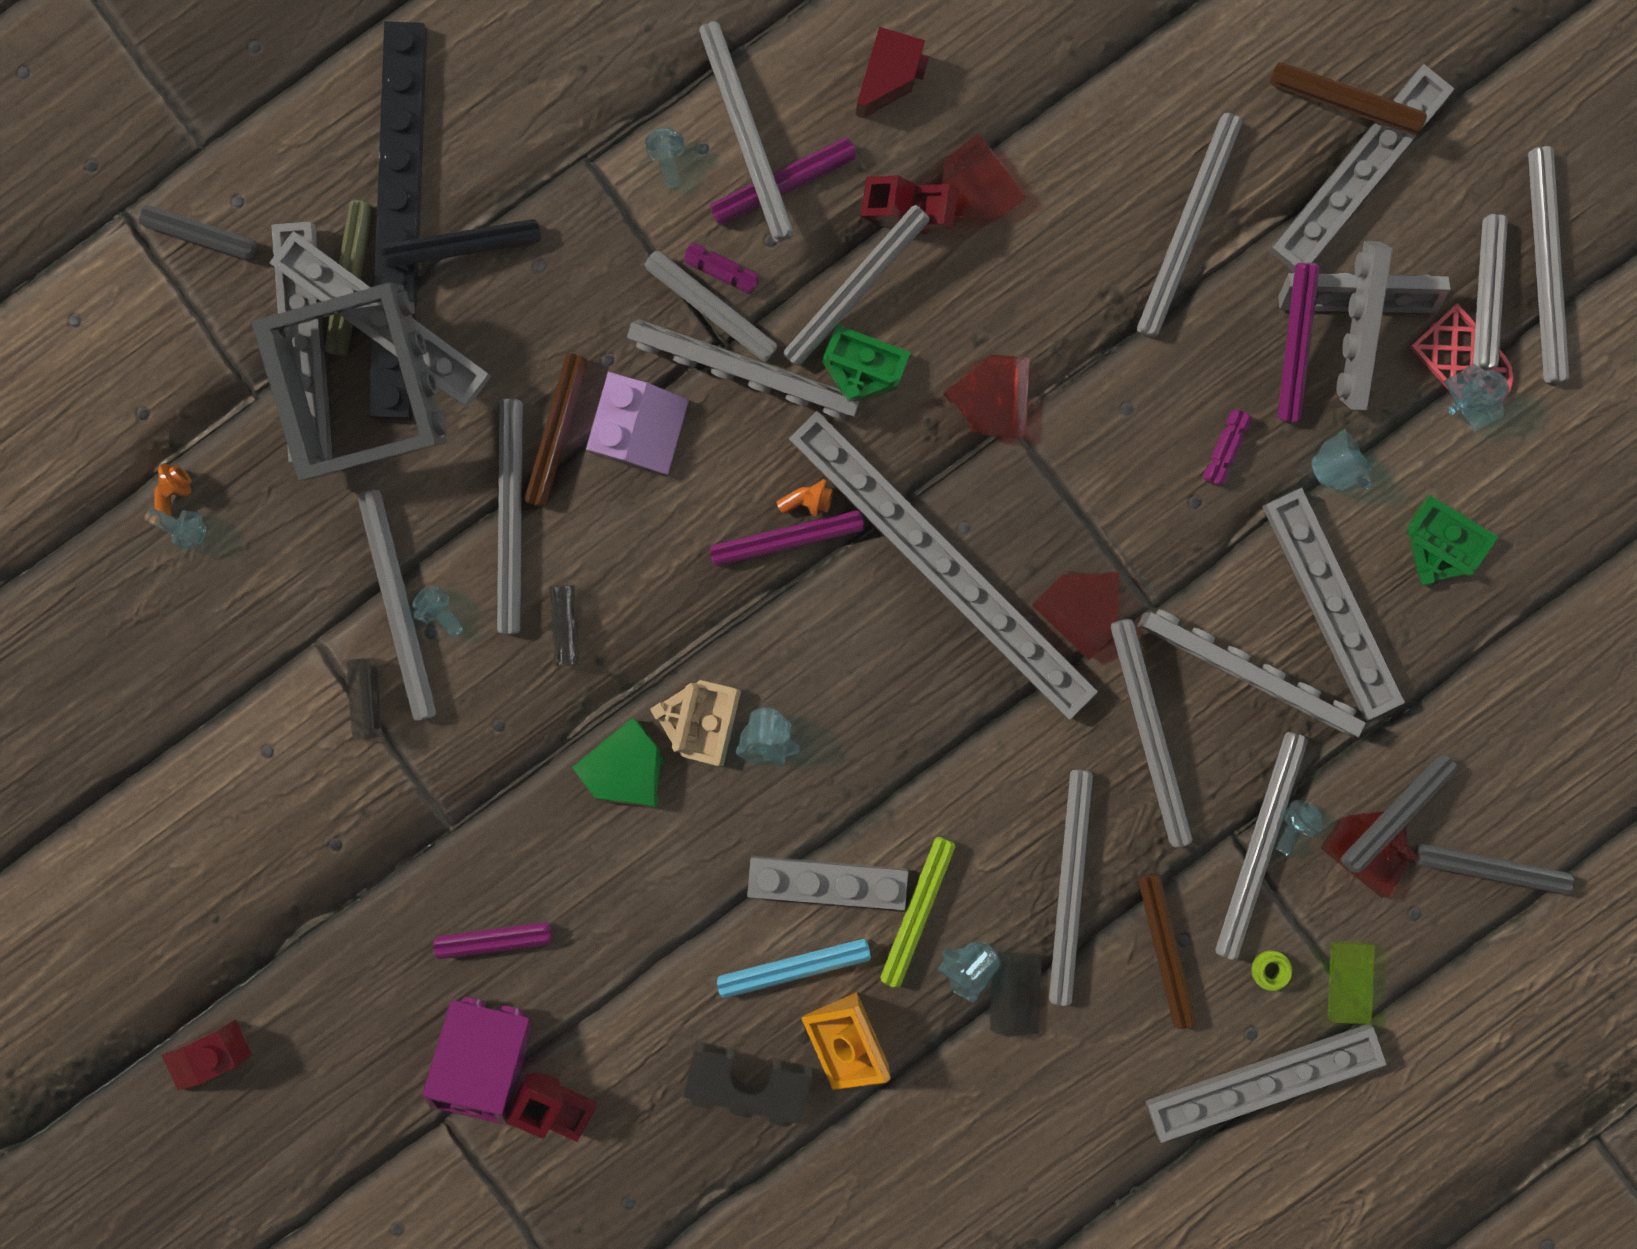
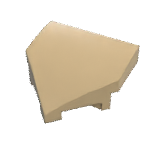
M700 680L697 683L686 685V688L650 709L672 742L671 747L674 752H680L682 757L716 766H724L742 689Z

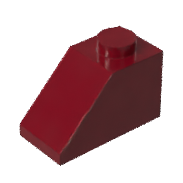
M879 27L858 97L856 116L864 118L912 92L915 79L923 80L930 57L923 54L925 40Z
M233 1020L161 1056L179 1091L199 1085L237 1067L252 1054L236 1020Z

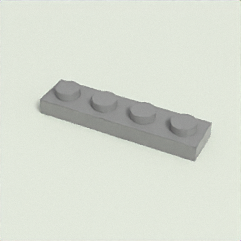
M1364 241L1363 250L1357 254L1355 260V275L1358 277L1356 293H1352L1349 300L1348 310L1352 323L1350 333H1347L1343 340V356L1346 358L1344 373L1339 374L1337 380V394L1340 400L1351 410H1367L1392 255V248L1380 241Z
M1288 273L1278 296L1280 310H1290L1294 273ZM1350 273L1319 274L1315 311H1349V300L1352 293H1356L1358 277ZM1388 274L1383 312L1437 313L1451 290L1449 277L1426 274L1417 276Z
M751 856L747 897L905 910L908 869Z

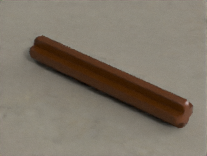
M1283 62L1277 63L1271 75L1270 83L1273 86L1412 135H1418L1421 132L1427 119V113Z
M568 353L565 357L525 496V501L529 504L545 507L548 503L588 364L587 359L583 356Z
M1157 873L1146 874L1139 877L1138 882L1172 1021L1177 1029L1189 1028L1196 1024V1019L1162 880Z

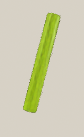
M942 837L934 839L881 974V981L888 986L899 988L903 982L955 850V844L950 840Z

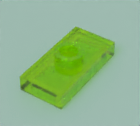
M1331 941L1328 1020L1331 1022L1372 1024L1375 945L1371 942Z

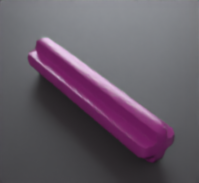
M543 922L444 935L434 939L433 949L437 959L543 946L551 942L552 933L549 923Z

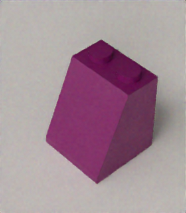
M463 997L462 1002L451 1000L422 1097L433 1109L508 1126L507 1110L516 1094L532 1026L530 1019L524 1017V1011L514 1007L502 1006L501 1011L485 1008L486 1002L471 997Z

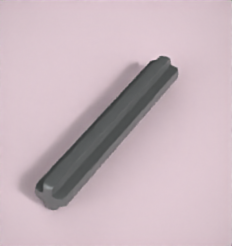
M1447 755L1437 757L1342 856L1341 861L1344 866L1352 873L1362 872L1457 772V764Z
M1419 844L1416 847L1414 856L1415 863L1425 867L1565 895L1570 894L1573 889L1574 877L1566 872L1426 844Z

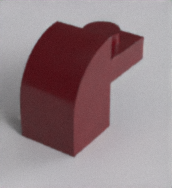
M899 175L866 177L860 217L879 226L892 229L908 210L916 205L930 218L929 223L919 234H928L929 229H952L959 189L951 184L915 185Z
M532 1072L525 1077L507 1110V1124L543 1140L548 1131L551 1130L578 1142L597 1108L596 1102L561 1086L560 1080L555 1077Z

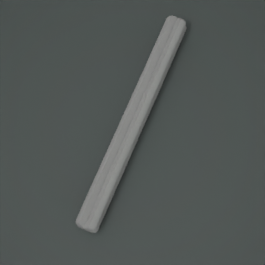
M716 21L703 24L699 32L772 238L775 242L788 240L793 237V229L720 24Z
M1224 113L1218 122L1138 324L1137 331L1143 335L1156 337L1160 332L1242 125V119L1239 116Z
M1541 146L1529 151L1528 159L1544 381L1547 383H1558L1568 380L1569 364L1553 148Z
M502 399L500 401L497 631L501 634H517L520 632L523 404L518 399Z
M379 490L364 491L358 494L357 499L412 716L415 721L436 716L437 712L382 494Z
M1130 619L1119 620L1111 624V630L1169 843L1174 848L1183 847L1192 843V836L1134 622Z
M1287 732L1284 736L1215 949L1216 953L1221 957L1236 960L1239 956L1308 743V739L1303 735Z
M1072 770L1069 780L1049 993L1051 1003L1061 1006H1068L1072 1003L1093 779L1092 773L1086 770Z

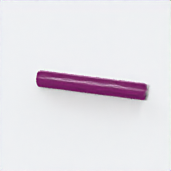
M843 138L774 172L773 175L780 195L782 196L855 160L856 150L849 138ZM752 183L713 202L710 208L716 222L719 225H723L760 207L761 204Z
M1301 262L1295 266L1278 408V418L1285 422H1298L1302 417L1320 270L1319 265L1312 262Z
M856 510L715 544L710 547V555L713 564L721 566L861 532L864 530L862 514Z

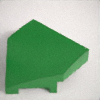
M836 325L822 363L847 401L851 402L897 390L911 352Z
M1427 494L1406 527L1421 585L1435 583L1437 580L1464 574L1466 576L1473 575V571L1477 569L1499 538Z
M632 717L572 768L592 795L598 800L606 801L609 804L622 803L657 808L659 795L656 794L660 767L664 764V758L659 755L660 749L640 722Z

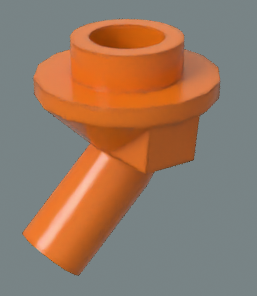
M164 463L158 467L159 484L156 486L154 493L155 518L158 520L171 519V495L187 497L192 493L190 486L192 481L187 472L178 465L170 466Z
M822 479L810 487L798 488L777 500V506L783 514H786L803 504L808 507L813 517L818 518L821 511L828 512L833 497V489L828 488V480Z

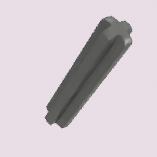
M144 206L139 216V223L145 228L246 261H251L257 250V243L251 238L156 207Z

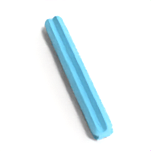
M860 939L721 975L717 978V987L721 998H728L867 962L871 959V953L866 939Z

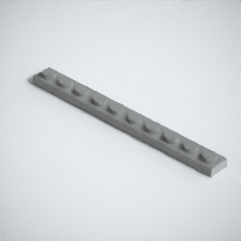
M818 411L789 438V441L1068 720L1098 692Z

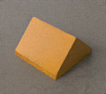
M857 992L801 1017L832 1090L886 1083L891 1079L889 1064Z

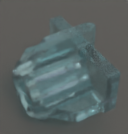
M1472 364L1444 381L1456 403L1448 408V412L1452 415L1461 410L1473 432L1504 416L1503 401L1508 395L1509 386L1505 377L1499 372L1493 370L1485 371Z
M1346 429L1338 432L1337 436L1325 441L1318 454L1312 458V470L1320 484L1324 487L1341 491L1357 483L1365 490L1373 487L1368 475L1373 466L1361 454L1357 441Z
M761 707L750 713L749 723L741 732L736 754L751 764L771 760L777 765L783 766L785 757L799 753L800 746L790 740L791 723L784 715L774 708Z
M970 942L965 948L955 950L947 947L942 952L944 961L938 967V972L949 977L954 993L974 1003L978 999V994L987 986L988 980L1000 968V958L991 946L983 942Z

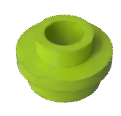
M1274 950L1264 951L1252 963V977L1263 989L1277 991L1289 983L1292 977V965L1289 959L1282 953ZM1275 963L1277 967L1275 974L1266 976V966Z

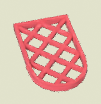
M1457 303L1438 321L1433 323L1409 348L1447 388L1452 396L1463 405L1474 409L1490 408L1503 401L1510 392L1513 382L1512 366L1499 349V361L1504 368L1497 367L1492 370H1478L1474 368L1476 323ZM1453 313L1452 326H1439ZM1459 316L1469 327H1458ZM1439 331L1452 332L1451 346L1438 345ZM1433 332L1432 345L1420 344ZM1458 332H1471V347L1457 346ZM1421 350H1432V361ZM1438 350L1451 351V365L1437 364ZM1457 351L1470 352V366L1457 365ZM1440 370H1450V381ZM1456 371H1470L1469 385H1456ZM1476 372H1489L1488 386H1475ZM1495 372L1505 373L1506 382L1504 387H1494ZM1458 390L1469 391V399L1462 396ZM1475 391H1487L1488 403H1475ZM1494 392H1502L1499 395V397L1494 400Z

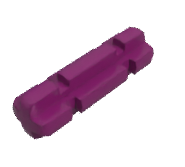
M697 243L690 244L684 256L686 264L696 269L701 267L704 273L730 286L734 283L737 285V289L747 294H752L759 282V275L748 268L742 270L740 269V264L713 251L708 253L707 248Z
M1236 409L1230 412L1225 423L1228 427L1222 430L1210 458L1213 461L1207 465L1203 474V479L1208 483L1217 486L1225 483L1230 472L1227 468L1233 465L1244 440L1242 434L1248 431L1252 421V416L1248 413Z

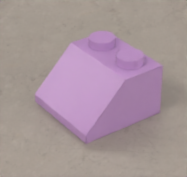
M608 372L586 450L593 455L668 476L689 399L649 383Z

